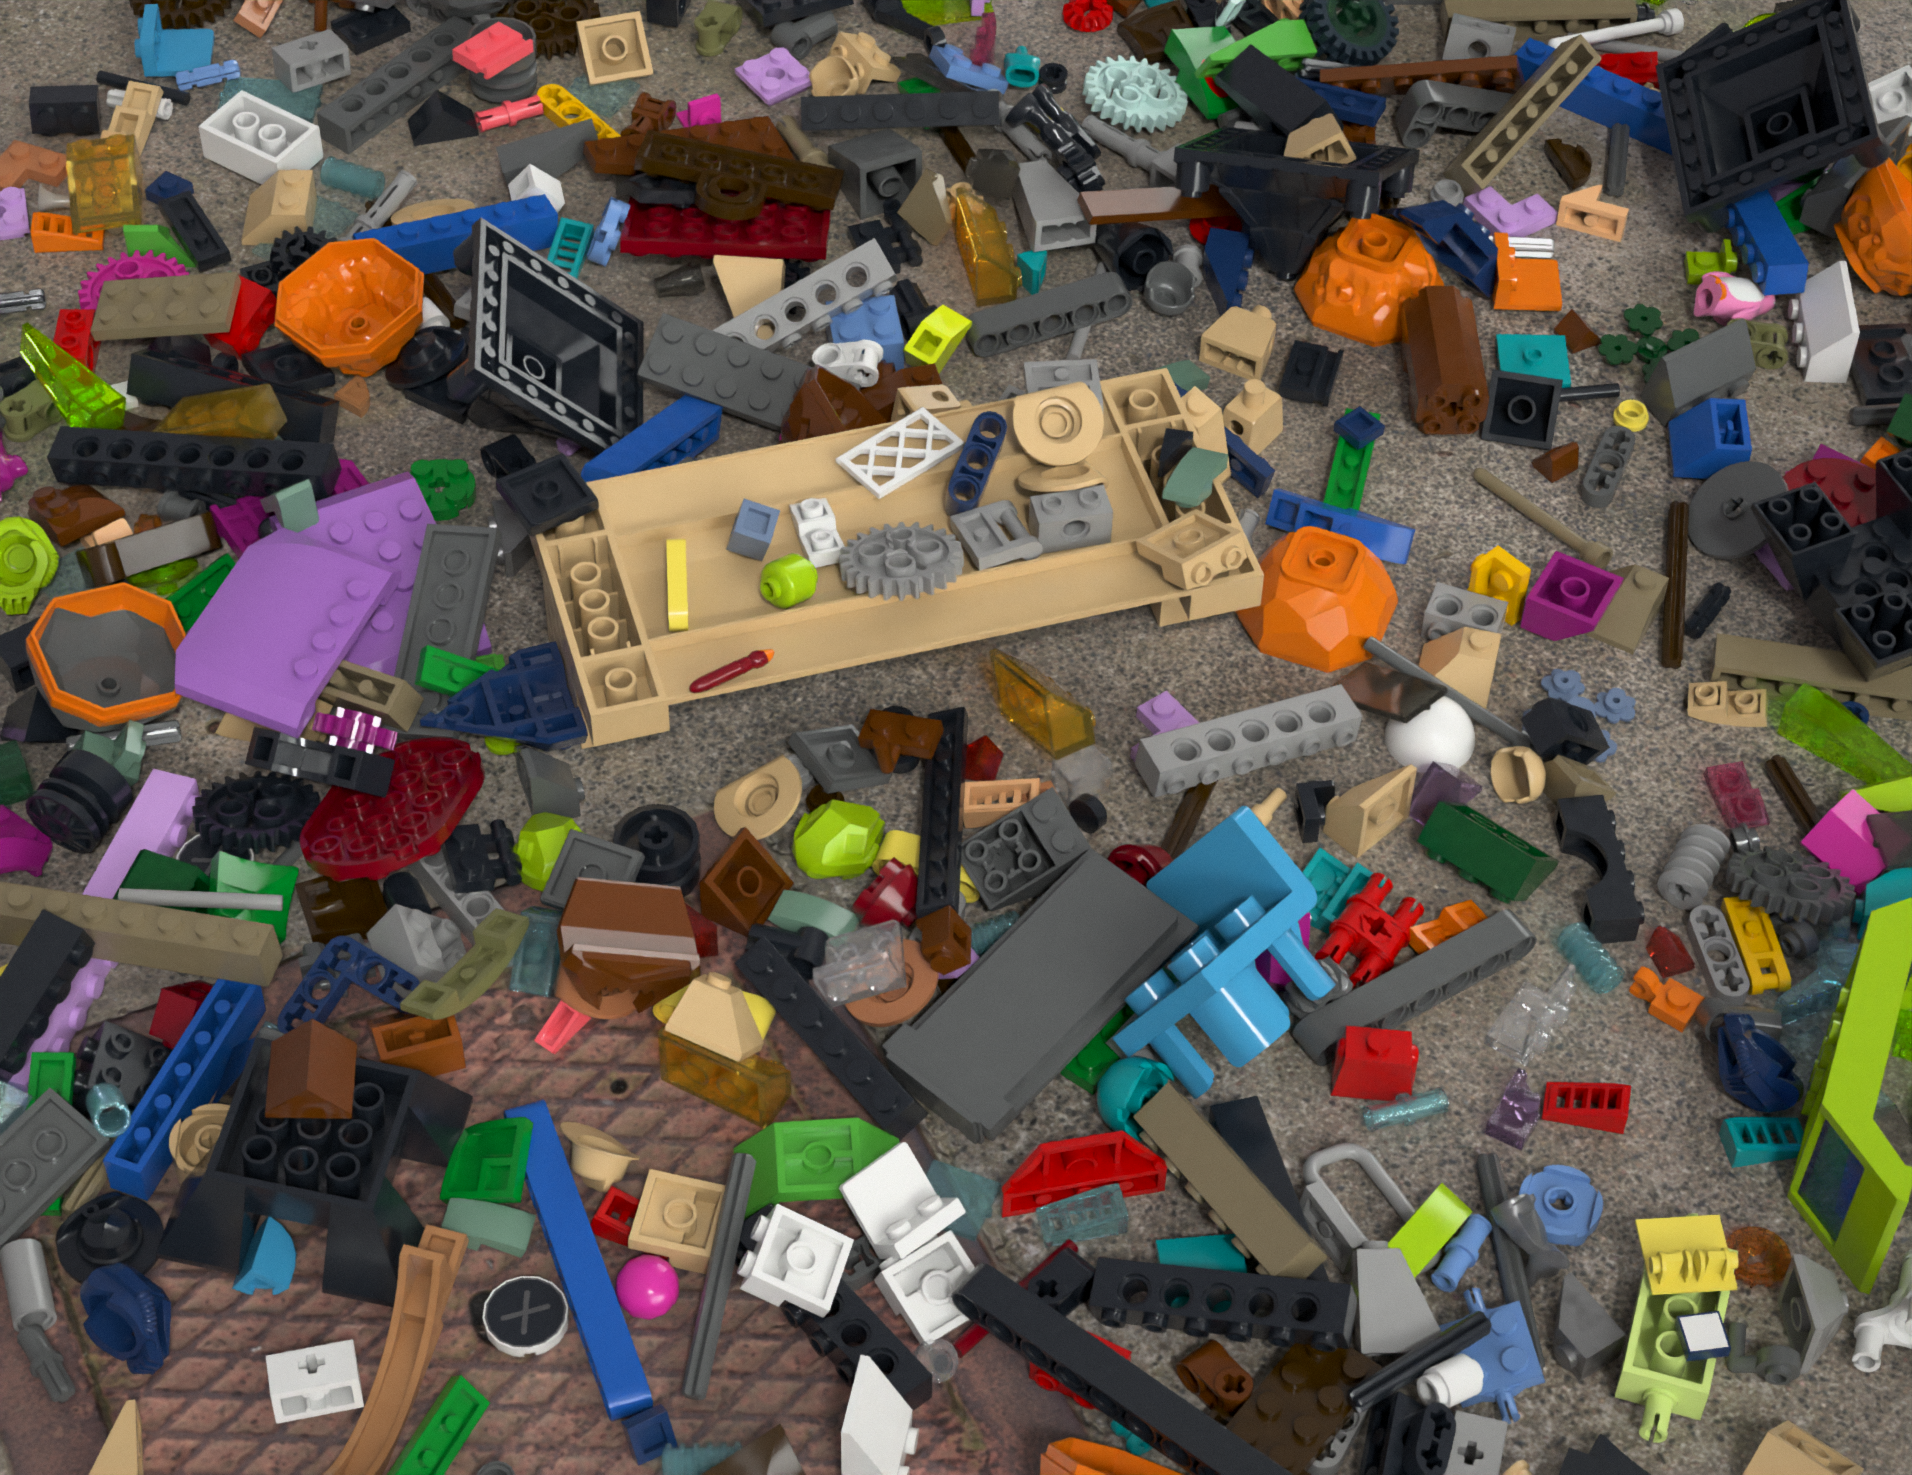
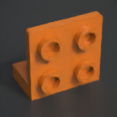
M1494 232L1493 243L1498 247L1492 294L1493 308L1502 310L1561 311L1562 295L1558 261L1554 259L1515 258V247H1509L1508 233Z

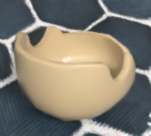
M841 55L828 56L819 61L809 74L812 84L811 94L813 96L856 95L859 88V78L854 67Z
M1524 746L1501 748L1496 751L1491 760L1490 775L1493 788L1499 799L1505 803L1516 802L1517 804L1535 801L1542 794L1546 780V770L1541 757L1529 747Z

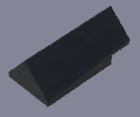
M1251 44L1216 75L1215 82L1267 132L1282 131L1288 137L1291 132L1307 125L1312 119L1321 118L1329 113L1333 114L1343 131V123L1326 99Z

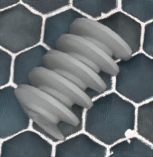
M1706 824L1688 826L1682 832L1675 850L1671 853L1664 871L1659 876L1657 885L1663 898L1672 906L1681 910H1693L1695 907L1702 905L1703 898L1707 896L1709 887L1713 884L1714 876L1718 874L1720 865L1723 864L1725 855L1730 850L1729 838L1722 831Z

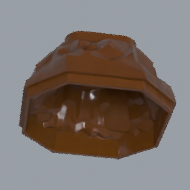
M816 364L812 369L808 367L800 379L798 389L793 395V402L789 405L790 408L785 413L781 423L782 439L776 445L888 422L852 383Z

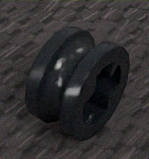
M1058 63L1043 65L1039 70V85L1045 83L1052 90L1053 94L1065 91L1068 78L1066 67Z

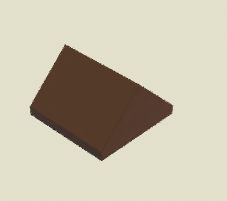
M746 827L738 831L700 881L702 917L748 938L752 924H764L783 890H790L794 882Z
M314 1019L305 1022L272 1041L265 1118L352 1119L357 1043Z

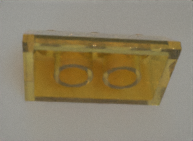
M956 188L955 241L976 307L1017 300V287H1022V274L1019 266L1014 267L1015 257L1012 244L1006 243L1007 230L1005 222H999L994 207L965 188Z
M269 383L183 397L152 432L273 440L277 437V432L286 423L287 418Z
M996 648L989 651L1001 716L1055 760H1059L1096 743L1093 730L1096 726V720L1089 707H1084L1073 698L1070 692H1065L1055 684L1051 677H1046L1034 666Z
M666 1026L661 1027L658 1031L662 1081L763 1129L771 1125L792 1095L791 1071L786 1069L781 1063L775 1060L768 1061L756 1054L741 1062H737L665 1031Z

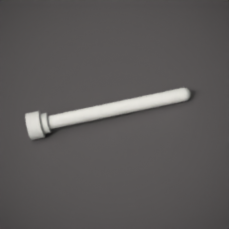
M1672 8L1661 11L1655 19L1552 38L1549 40L1548 46L1556 49L1562 42L1580 34L1589 44L1655 31L1668 36L1678 34L1683 30L1684 19L1679 9Z

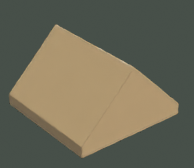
M640 11L576 22L580 64L589 86L654 74Z

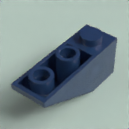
M1210 227L1204 249L1202 276L1221 317L1230 307L1237 306L1241 308L1243 294H1239V291H1246L1249 271H1245V268H1252L1255 249L1249 248L1251 234Z

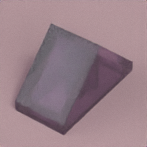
M1433 761L1413 790L1409 816L1425 826L1439 801L1467 804L1482 791L1483 786L1456 766Z

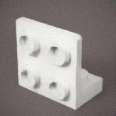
M900 1142L839 1187L840 1192L879 1259H888L890 1257L892 1259L905 1258L966 1213L958 1198H940L936 1194L906 1142Z

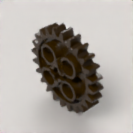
M181 0L129 1L133 14L139 15V18H143L145 4H158L162 29H167L168 26H173V29H179L180 26L191 29L193 24L203 28V21L205 20L214 23V15L224 16V9L231 8L230 1L232 0H182L180 8L178 2Z
M509 0L498 11L496 17L515 18L531 26L536 34L537 54L535 59L541 54H546L547 59H551L554 53H557L561 58H564L565 51L576 54V47H578L576 22L601 18L599 4L594 3V0Z

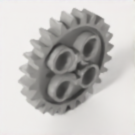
M900 522L895 528H892L889 524H884V530L880 531L871 527L869 528V535L857 533V540L848 539V547H842L841 555H839L842 581H847V587H856L857 594L868 591L869 598L882 594L885 601L890 599L892 595L898 596L900 601H903L906 595H912L915 599H919L921 592L934 595L935 587L945 590L947 589V582L955 583L957 581L956 575H962V567L964 566L961 541H956L955 534L946 535L945 528L934 531L933 524L919 528V522H915L911 527H906L904 522Z

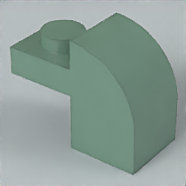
M129 720L115 740L85 730L72 750H85L103 758L120 772L131 787L139 781L142 757L146 749V742L142 741L144 724Z

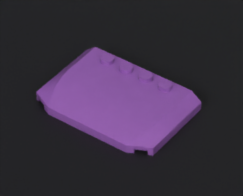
M286 528L278 529L247 547L176 649L175 693L298 739L316 712L315 701L379 604L385 606L401 581V570Z

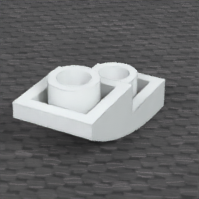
M809 498L801 503L789 505L793 524L805 558L811 561L815 568L839 563L841 548L845 546L836 530L835 515L827 499Z

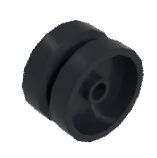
M651 804L641 806L624 815L616 825L613 843L642 852L645 856L636 877V883L677 886L681 888L683 898L693 891L699 883L702 869L699 852L700 834L696 822L685 811L672 805Z

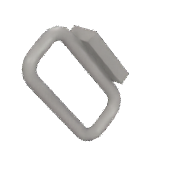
M1348 1142L1335 1144L1315 1152L1306 1159L1303 1165V1179L1307 1186H1305L1299 1202L1310 1231L1342 1274L1352 1271L1351 1253L1356 1249H1362V1242L1369 1240L1320 1177L1319 1170L1343 1159L1354 1160L1362 1166L1405 1223L1416 1211L1374 1155L1366 1148ZM1441 1249L1419 1274L1430 1270L1438 1263L1441 1257Z

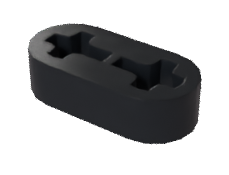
M1432 1402L1414 1412L1402 1455V1463L1407 1475H1443L1445 1473L1456 1433L1455 1417L1445 1404Z

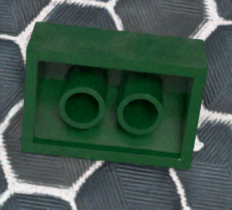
M1439 801L1417 839V842L1427 847L1426 855L1443 864L1447 860L1459 867L1457 874L1475 884L1479 880L1491 887L1489 893L1507 904H1510L1511 900L1526 901L1560 862L1461 802Z

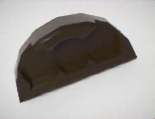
M1558 138L1545 140L1544 150L1571 189L1574 190L1583 186L1590 178L1593 163L1590 154L1579 144L1574 147L1561 143L1562 139Z

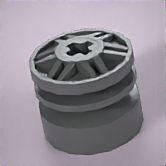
M496 17L485 19L476 23L469 30L467 40L499 21L522 34L524 40H533L534 52L488 80L484 78L483 73L479 72L476 74L468 69L470 73L469 85L472 92L482 99L499 103L506 100L515 102L530 96L536 89L538 82L536 73L537 63L535 61L537 54L536 34L533 28L515 18Z

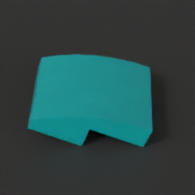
M1319 848L1302 872L1314 886L1317 893V903L1309 911L1312 917L1310 926L1329 934L1330 924L1340 917L1346 908V902L1349 897L1359 894L1373 873L1358 862L1351 869L1322 848ZM1384 880L1380 882L1378 888L1383 886Z
M1235 1234L1155 1240L1158 1264L1247 1273L1244 1255L1231 1242L1236 1236ZM1181 1296L1176 1298L1172 1302L1171 1307H1183L1188 1302L1189 1297ZM1219 1302L1213 1308V1312L1221 1313L1226 1311L1232 1302Z

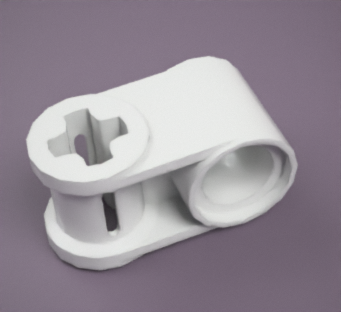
M871 340L826 343L819 346L813 352L812 361L814 365L818 364L843 379L860 384L861 387H870L878 381L879 371L877 370V365L883 358V348Z

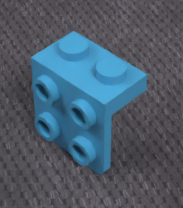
M145 4L143 18H138V34L140 38L135 39L136 58H141L145 77L176 76L178 72L189 70L191 73L194 68L212 64L215 40L212 29H162L158 4Z

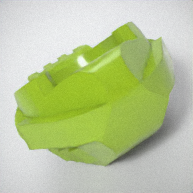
M21 516L6 517L0 521V607L7 615L27 614L40 590L47 587L51 580H53L60 559L44 530L34 521Z
M833 799L827 804H822L810 814L804 813L795 830L792 843V853L797 861L798 868L814 879L839 876L842 880L864 874L873 865L880 849L878 844L883 839L885 822L879 818L880 814L870 806Z
M543 812L532 815L520 830L518 843L513 846L514 853L520 856L522 863L520 873L522 882L532 889L544 891L570 829L584 833L572 818Z

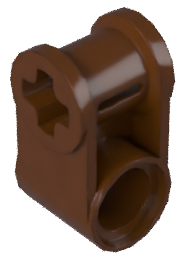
M1209 1339L1179 1360L1175 1365L1177 1375L1182 1384L1210 1410L1218 1405L1234 1417L1252 1395L1254 1385L1250 1374L1214 1339Z

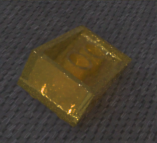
M115 134L108 138L95 140L80 139L67 143L66 168L73 233L123 227V225H141L143 168L135 135Z

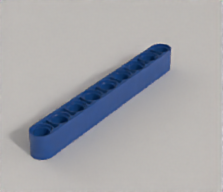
M542 1099L504 1110V1119L526 1117L533 1122L524 1180L609 1420L613 1422L644 1412L653 1407L649 1385L546 1102Z

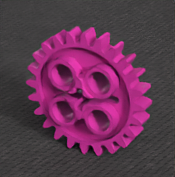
M135 250L133 257H128L122 252L120 260L116 261L114 258L108 257V265L105 266L97 263V272L88 271L86 273L88 280L81 281L82 290H78L79 304L81 309H95L96 312L104 281L189 275V272H186L184 264L178 265L175 257L167 260L166 253L164 252L157 257H154L153 250H149L145 256H140L139 250Z

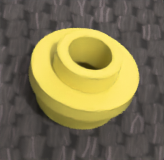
M1630 399L1621 402L1613 414V421L1616 426L1626 427L1632 432L1643 430L1649 420L1645 405L1637 400Z

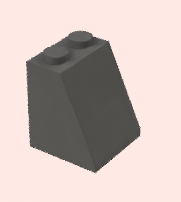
M890 128L828 146V162L835 166L836 169L845 170L841 191L860 220L883 214V202L887 199H897L902 206L922 176V150Z

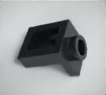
M21 356L0 364V386L4 391L5 398L17 393L36 380L31 365Z
M1313 780L1296 784L1293 809L1302 843L1318 842L1319 828L1325 825V807L1335 795L1336 787L1333 780Z

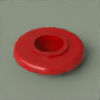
M1236 216L1192 218L1189 225L1192 237L1203 245H1206L1210 227L1241 232L1242 229L1241 222ZM1210 225H1219L1221 227H1213Z

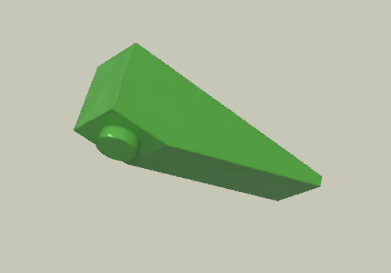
M1284 18L1210 54L1194 74L1196 78L1216 77L1250 44L1286 71L1299 69L1302 59L1305 57L1313 58L1317 50L1304 19L1290 20Z

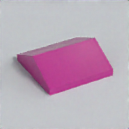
M1852 789L1828 811L1800 842V845L1812 856H1815L1820 863L1828 862V869L1841 870L1840 876L1850 878L1849 884L1855 886L1854 892L1859 896L1865 890L1866 885L1874 881L1912 841Z

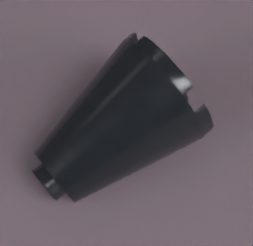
M1138 222L1097 224L1095 243H1092L1108 270L1120 275L1130 292L1131 290L1143 292L1150 269L1159 262L1168 261L1169 255L1173 257L1174 251L1171 240L1161 230Z

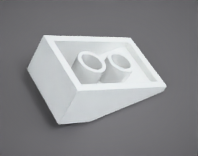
M860 1355L841 1430V1475H909L910 1467L904 1466L906 1455L915 1454L919 1436V1428L912 1427V1409L870 1356Z

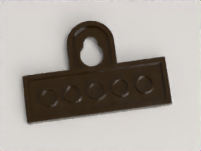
M648 130L637 153L634 170L643 171L648 176L659 177L663 175L676 178L678 181L688 184L697 182L694 198L696 206L711 216L727 220H747L758 216L763 209L767 197L775 198L778 202L784 204L795 202L808 205L810 208L818 211L834 210L845 171ZM729 189L741 193L739 196L729 197L721 194L720 190Z

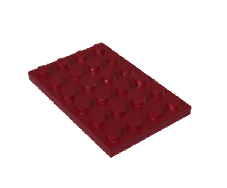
M729 189L720 190L721 194L729 197H736L741 193ZM630 196L628 203L630 204V209L624 221L620 238V253H630L633 256L664 254L667 257L674 258L682 255H698L704 259L714 258V255L783 260L785 258L801 259L805 262H816L819 259L826 260L832 210L818 211L810 208L808 205L795 202L784 204L778 202L775 198L767 197L763 209L758 216L747 220H727L703 212L696 204H691L689 208H679L672 204L639 203Z

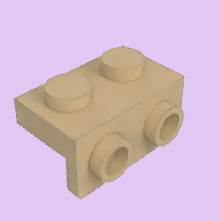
M839 32L827 57L841 55L852 64L859 78L858 94H865L872 79L897 82L901 71L892 62L893 58L877 47L873 37L863 32H859L858 35Z

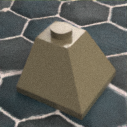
M1636 564L1608 571L1623 577V583L1595 630L1584 633V635L1632 655L1660 612L1669 581L1668 577Z

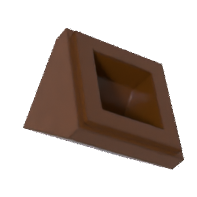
M1573 309L1554 328L1555 335H1565L1566 347L1572 354L1601 344V338Z
M1574 441L1557 446L1533 459L1531 463L1547 480L1554 483L1578 469L1579 446Z

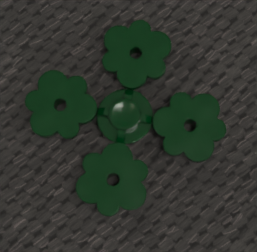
M1636 304L1634 308H1628L1624 311L1623 318L1628 322V328L1631 331H1637L1646 337L1641 338L1636 344L1628 341V338L1623 334H1618L1616 337L1611 334H1605L1601 338L1598 353L1606 356V361L1611 365H1619L1622 362L1631 363L1633 355L1637 353L1641 361L1648 363L1642 368V373L1645 375L1644 383L1647 384L1661 357L1667 354V348L1673 352L1700 338L1699 333L1691 328L1685 329L1683 332L1675 330L1672 332L1671 338L1666 345L1661 339L1651 336L1654 334L1655 329H1661L1663 325L1659 309L1655 307L1646 308L1643 304Z

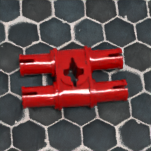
M1381 873L1371 874L1361 892L1349 897L1346 902V908L1340 917L1330 924V936L1315 954L1316 960H1322L1330 955V958L1340 964L1348 951L1361 960L1349 976L1353 983V988L1358 981L1362 980L1359 985L1361 987L1393 968L1394 959L1401 949L1407 947L1410 943V927H1413L1424 913V907L1421 903L1413 911L1409 912L1416 902V899L1412 897L1403 898L1392 917L1383 911L1379 906L1388 893L1392 891L1393 883L1388 878L1383 886L1378 888V885L1385 877Z

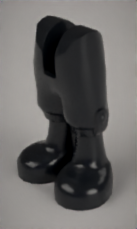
M1045 83L1036 87L1032 94L1029 92L1005 118V122L1012 128L1019 127L1025 122L1036 126L1040 130L1041 139L1055 155L1057 154L1055 149L1072 141L1073 144L1077 145L1080 152H1085L1086 155L1090 154L1094 160L1101 156V151L1091 136L1072 114L1060 108L1053 97L1052 90Z

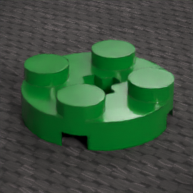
M421 459L411 465L409 473L415 478L435 521L453 519L459 516V510L463 509L467 504L469 509L475 502V478L470 472L466 461L462 459H435L430 461ZM445 487L442 492H435V488Z

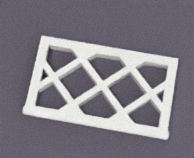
M922 407L840 455L835 461L874 496L880 499L962 450L965 442ZM919 419L928 424V430L906 428ZM890 436L899 437L898 447L876 446ZM905 437L927 439L926 449L904 448ZM933 439L946 440L950 443V445L941 450H931ZM860 454H869L868 465H855L850 460ZM875 455L897 456L896 467L874 466ZM903 457L925 458L911 468H901ZM873 475L894 476L893 479L881 486L872 480Z

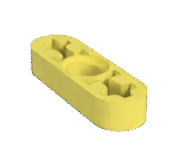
M666 539L669 632L688 631L686 539Z

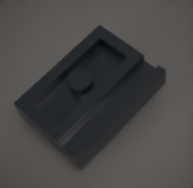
M394 5L388 9L374 7L373 13L358 9L331 21L332 31L339 35V38L356 56L411 31L410 21Z
M1295 340L1279 387V395L1283 398L1313 404L1314 400L1323 402V406L1328 407L1343 361L1344 350L1339 349L1338 353L1328 351L1329 347Z

